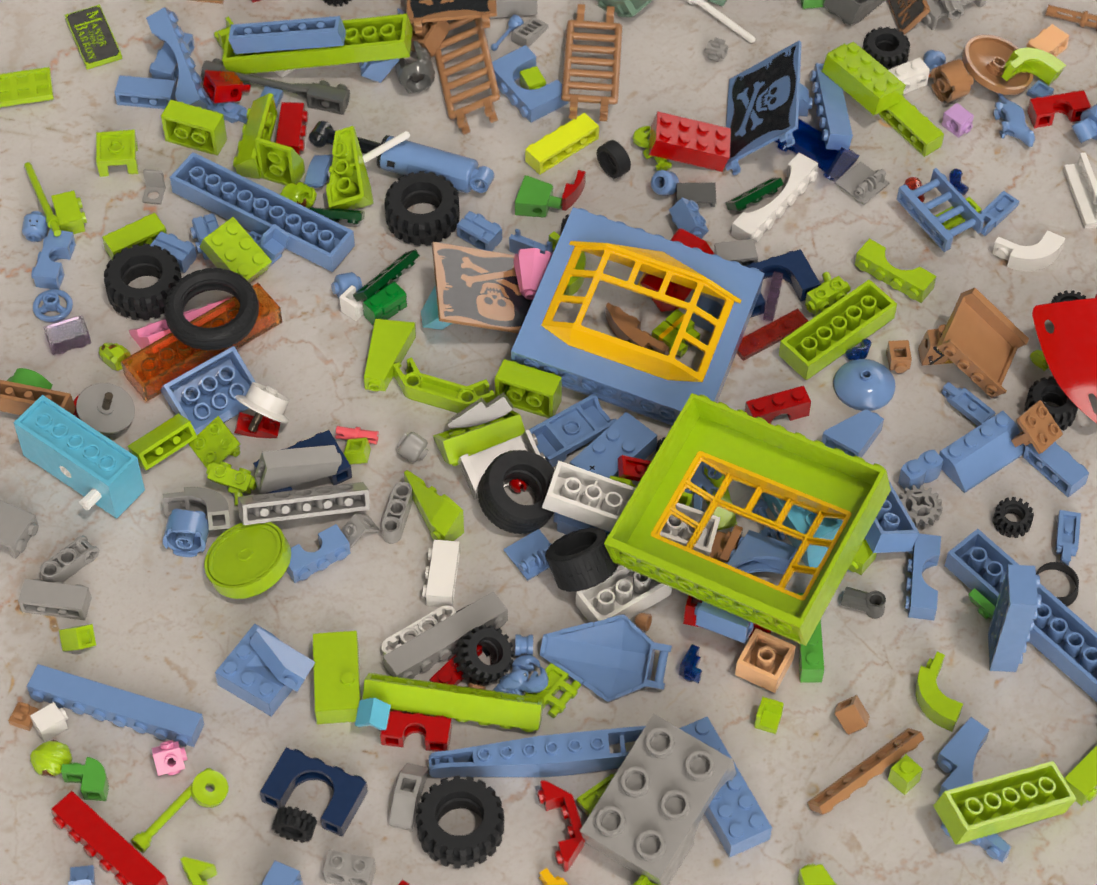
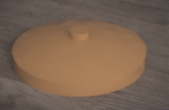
M978 35L971 38L963 49L962 60L966 70L979 84L991 91L1005 95L1020 94L1029 87L1034 77V74L1028 72H1019L1008 81L1001 77L1005 72L1004 66L1013 51L1019 49L1003 38L993 35Z

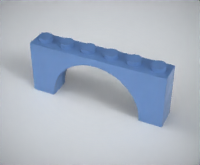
M749 530L745 537L740 538L737 549L732 550L729 562H725V564L747 573L773 572L784 575L796 553L797 547ZM704 601L702 603L699 602L695 608L694 615L697 616L696 625L745 643L753 630L754 623Z

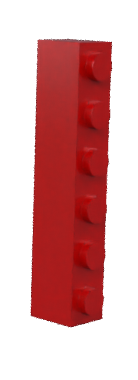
M70 791L51 808L54 816L53 822L60 829L64 827L68 831V836L75 843L80 842L84 846V851L91 858L95 856L99 859L100 866L106 872H113L115 874L114 878L120 885H168L166 876L73 791Z

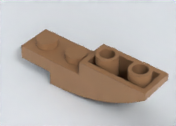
M609 302L606 304L605 317L618 339L667 356L669 355V347L663 341H658L650 336L648 332L640 330L641 322L636 317L630 316L622 311L621 308Z

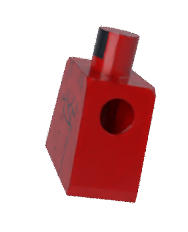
M205 70L203 89L213 103L240 101L242 92H250V82L241 81L234 72Z

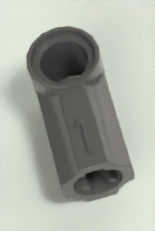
M846 587L841 605L866 612L870 618L877 619L884 614L886 597L880 591L868 593Z

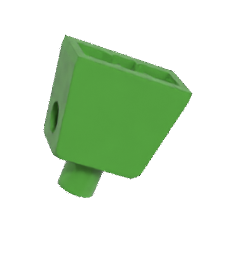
M527 175L524 176L515 201V215L545 218L550 207L561 209L562 198L553 196L552 184Z

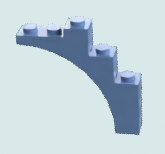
M972 717L969 718L938 755L936 764L939 765L941 770L951 774L941 785L939 796L944 791L973 783L974 760L987 739L989 729ZM942 822L941 828L944 830L946 835L951 837L945 825ZM997 833L970 841L972 844L983 848L991 858L998 859L1002 863L1008 857L1011 846Z

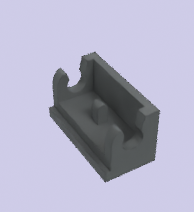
M677 183L676 203L683 197L696 203H711V207H715L716 183Z

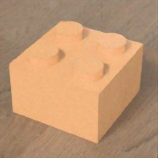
M755 628L737 661L735 675L776 693L794 659L796 646Z

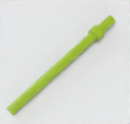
M26 162L24 168L45 213L46 223L52 229L54 236H60L59 220L51 210L32 164Z

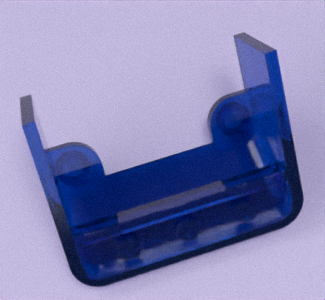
M799 118L798 129L792 132L795 139L794 145L786 147V140L780 142L779 139L774 141L778 143L777 147L784 152L790 150L796 154L801 153L817 162L818 167L824 171L823 176L832 181L834 178L839 179L860 156L851 149L848 150L843 147L840 150L826 149L825 142L822 141V132Z

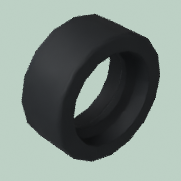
M609 140L598 147L596 152L598 162L609 177L617 179L629 172L631 169L630 158L620 143L615 140Z

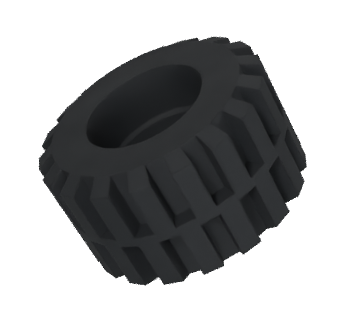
M878 27L877 30L872 29L871 33L868 32L866 34L862 49L889 70L908 62L910 41H908V37L904 36L902 31H897L896 28Z
M1049 376V379L1043 377L1040 381L1036 380L1029 388L1024 412L1041 400L1059 428L1063 431L1066 430L1068 426L1073 424L1078 407L1063 392L1054 376ZM1044 402H1053L1060 407H1051Z
M481 625L473 628L457 641V648L453 652L454 655H457L454 658V663H458L456 669L458 672H463L462 677L464 679L470 678L469 682H477L478 685L489 684L505 675L511 669L509 666L513 665L514 662L511 657L515 656V653L511 650V647H513L512 642L507 640L509 636L502 634L503 630L500 628L495 630L493 625L488 627ZM477 645H481L489 651L491 655L490 665L483 663L479 659Z

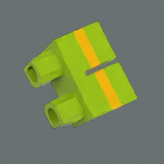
M678 309L652 330L651 334L653 338L663 341L669 347V354L685 316ZM690 319L686 332L700 341V333L694 329L695 322ZM682 340L677 355L680 357L688 350L685 340Z

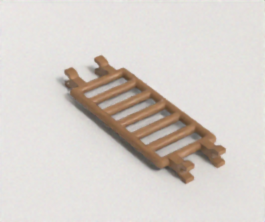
M578 4L577 20H569L567 22L561 99L563 101H570L569 119H577L578 102L601 104L600 121H607L608 104L615 105L618 103L622 25L614 23L615 7L607 6L606 22L584 21L585 4ZM574 28L615 30V35L574 32ZM573 40L614 42V47L573 44ZM572 52L612 54L613 59L574 57ZM571 64L613 68L612 72L571 69ZM570 76L612 79V84L570 81ZM569 89L611 92V97L569 94Z
M482 18L458 19L450 22L451 29L449 31L474 20L476 26L443 40L435 53L448 117L451 120L457 118V125L462 129L464 135L471 132L466 114L481 107H485V115L489 116L491 123L498 121L493 102L500 99V93ZM478 34L479 40L442 55L441 49ZM481 47V54L445 69V62ZM484 61V68L448 83L447 76ZM488 75L489 81L451 97L450 90ZM491 88L492 95L454 110L453 104Z

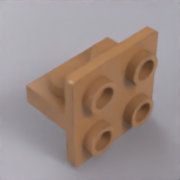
M1039 400L1017 418L1022 431L1011 441L1015 447L1021 444L1027 446L1032 443L1038 454H1040L1059 439L1063 433L1043 402Z
M735 525L732 532L728 531L727 534L717 531L709 557L723 563H728L732 550H736L743 527Z

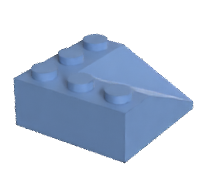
M254 623L215 671L218 686L272 717L293 689L277 680L250 645V641L258 628L277 638Z

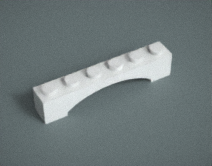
M798 153L788 164L787 177L789 180L783 191L766 206L750 213L743 212L732 223L731 236L737 240L754 239V243L760 241L763 233L771 229L774 221L778 217L781 218L785 209L789 205L792 206L796 197L805 192L807 185L816 180L818 176V163Z

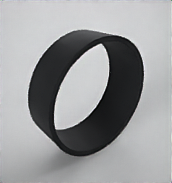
M1049 562L1042 565L1036 572V575L1046 570H1059L1072 578L1076 586L1075 590L1068 596L1056 597L1064 605H1071L1076 600L1079 590V579L1076 572L1070 566L1060 562Z

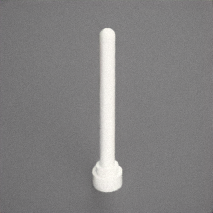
M686 0L690 4H698L748 42H755L756 39L753 35L705 0Z
M404 131L363 155L364 163L410 137V133Z

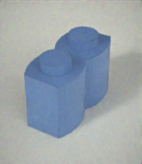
M928 450L922 453L918 459L906 462L901 468L898 483L904 490L906 487L912 490L913 485L920 489L924 483L936 480L941 473L942 457L935 450Z

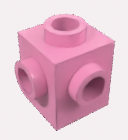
M165 741L160 746L152 748L158 776L163 774L174 775L181 772V769H185L183 761L187 760L185 748H180L178 741Z

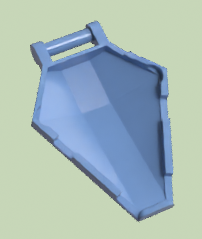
M622 614L605 620L589 622L544 634L540 656L568 673L570 677L592 690L607 702H611L645 687L664 690L665 683H663L668 652H671L672 646L655 643L626 615ZM655 650H660L655 681H652L650 678Z

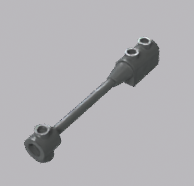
M215 58L212 61H204L201 77L203 81L205 70L232 71H227L223 62ZM234 72L241 81H249L253 84L292 91V93L307 99L308 108L344 115L349 104L350 90L343 84L333 87L324 80H321L319 83L290 84Z

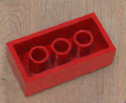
M657 111L650 128L649 155L722 172L730 158L731 128Z

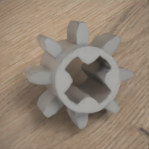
M715 37L714 41L709 40L706 46V53L709 54L708 58L718 62L720 58L724 59L728 52V46L725 45L726 41Z

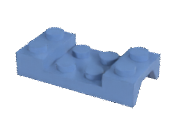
M594 393L529 430L537 438L539 453H543L546 460L554 467L557 465L558 460L565 461L567 454L600 436L617 419H610L601 408L599 400Z

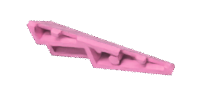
M227 297L215 303H209L207 306L199 309L194 308L185 311L183 314L190 323L198 326L234 305L232 297ZM166 319L149 323L147 326L129 330L130 335L144 353L154 352L176 339L170 331Z

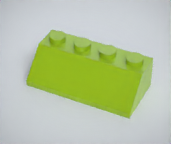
M272 93L254 100L251 108H248L247 124L243 125V138L238 143V156H235L233 161V167L236 168L237 174L243 177L260 179L255 139L258 137L271 141L278 115Z
M512 410L490 422L470 427L453 428L435 434L433 438L444 461L449 465L457 466L461 456L465 454L471 456L524 434L525 428L521 415Z

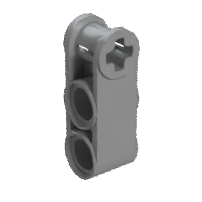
M86 536L77 537L71 544L41 565L42 580L44 582L63 583L88 563L94 561L99 555L100 550L96 546H92Z

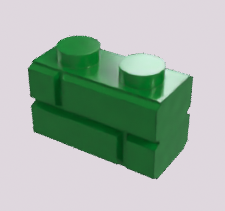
M392 282L362 302L365 318L373 326L375 319L388 320L397 314L398 311L407 307L406 292L396 282Z

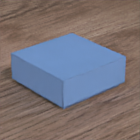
M1038 80L1028 90L1027 95L1031 98L1051 96L1054 89Z

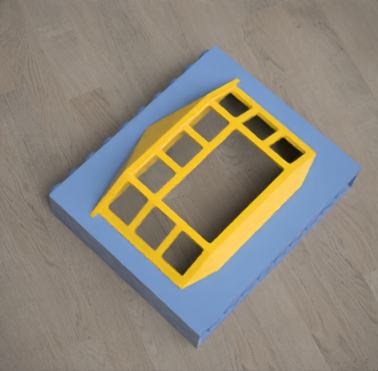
M573 207L513 345L511 361L562 377V387L588 396L595 393L599 400L673 426L691 393L696 395L702 394L711 401L718 402L761 292L764 273L757 268L743 266L737 261H728L722 259L719 255L705 253L699 248L685 246L679 241H670L661 235H653L641 228H632L623 222H615L603 215H595L583 208L577 209ZM582 251L602 257L596 271L575 269ZM608 260L633 268L628 281L603 273ZM642 271L664 279L659 292L634 284L638 272ZM572 276L593 278L585 297L564 295ZM602 280L687 310L668 356L581 325L599 281ZM670 281L695 290L690 303L665 295ZM701 292L725 300L718 319L697 307L696 304ZM561 302L582 304L574 323L552 321ZM693 313L714 325L708 345L686 332ZM682 340L689 342L704 352L697 372L675 359Z

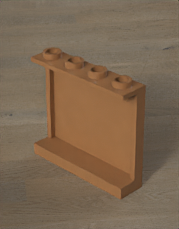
M974 287L960 294L937 344V348L987 395L993 398L1006 393L1007 390L1002 387V383L1017 349L1027 345L1029 338Z

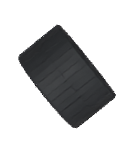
M600 528L579 529L562 536L549 546L545 557L560 590L567 592L586 590L603 583L615 573L618 564L612 561L604 545L608 537L604 530Z

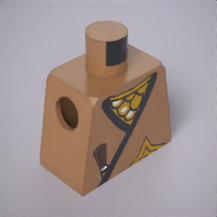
M945 324L940 325L939 329H929L926 331L918 347L922 366L953 363L937 348V344L946 327Z

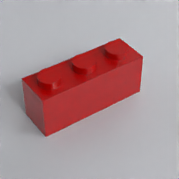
M281 102L276 143L293 148L300 156L301 151L305 149L303 137H306L307 127L304 124L308 122V111H305L304 103Z

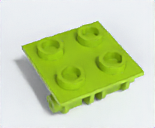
M219 416L197 435L198 438L188 443L206 468H208L210 463L219 464L220 461L225 460L229 455L237 457L241 453L239 447L241 444Z

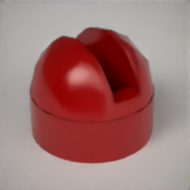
M513 479L509 482L511 489L518 494L521 493L520 489L525 492L528 486L521 479Z

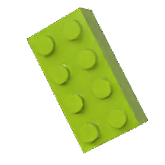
M854 41L826 55L822 72L871 114L876 115L901 102L906 85Z

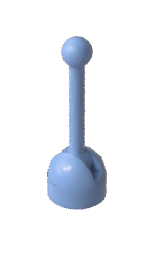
M513 15L509 19V29L496 43L491 45L493 51L498 49V45L511 31L524 24L521 17Z

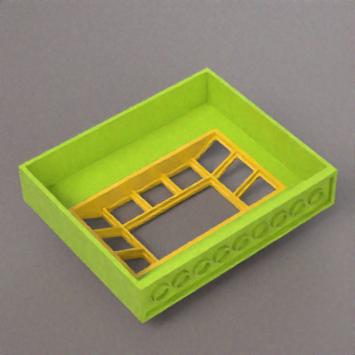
M691 393L604 545L614 563L806 646L891 491L887 471L879 464H870L859 456L852 457L847 455L839 448L832 449L827 447L819 440L812 441L801 433L787 431L781 425L774 426L769 424L761 417L754 418L743 410L738 409L736 411L729 408L723 402L716 403L705 395ZM701 462H704L725 476L714 496L691 482V478ZM732 480L755 489L745 508L721 500ZM686 488L710 502L700 522L694 521L675 508ZM762 493H767L786 501L775 521L752 512ZM793 505L817 514L806 534L782 525ZM717 507L802 541L778 586L693 550ZM670 515L695 529L686 546L660 536V532ZM825 517L844 520L833 540L814 537ZM809 545L829 547L817 568L798 565ZM794 572L813 575L803 595H798L785 589Z

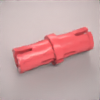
M337 426L335 433L337 434L335 439L367 438L369 443L376 445L379 438L377 436L379 431L362 430L360 427L348 428Z

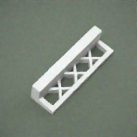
M1085 152L1080 153L1078 163L1064 165L1063 171L1084 228L1088 229L1097 227V181Z

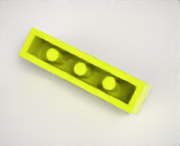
M584 112L577 116V119H572L549 135H545L536 143L530 144L525 149V162L541 175L599 139V125Z

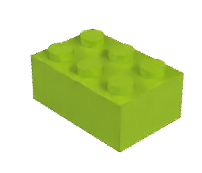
M170 100L161 115L166 142L218 156L227 141L224 116L219 112Z
M234 217L206 236L200 245V249L217 268L238 273L249 283L267 271L272 263L271 259Z
M504 359L495 376V398L504 392L514 408L551 418L556 414L562 401V377L554 373L538 370L535 367L519 364L516 361Z

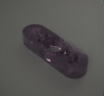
M773 272L763 320L774 321L784 273Z

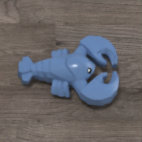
M522 655L514 660L512 672L503 675L499 679L500 683L496 685L493 691L523 695L524 691L538 693L547 687L549 679L537 658L531 655ZM534 666L540 668V676H538L537 671H534L528 681V672L535 670Z

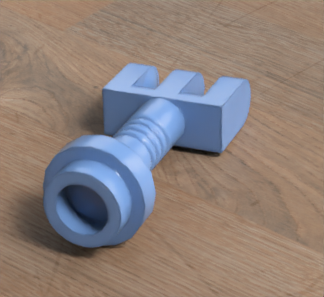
M759 499L752 512L769 519L766 512L768 504L763 499ZM764 526L765 529L760 530V534L777 540L776 533L780 540L785 539L783 533Z

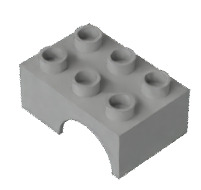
M653 714L581 828L580 833L586 844L637 875L641 876L643 874L647 876L649 881L656 885H669L694 844L693 840L696 830L709 804L720 788L727 781H732L737 774L733 759Z

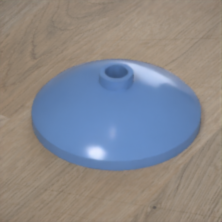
M856 359L845 363L838 369L834 378V390L837 397L845 405L860 411L865 409L873 411L884 407L891 401L895 392V379L889 369L881 363L869 359Z

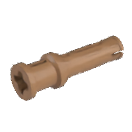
M1048 5L1046 16L1079 23L1081 27L1096 28L1097 31V15L1090 14L1088 11H1083L1082 13ZM1057 12H1062V13L1070 14V15H1073V16L1070 17V16L1058 14Z

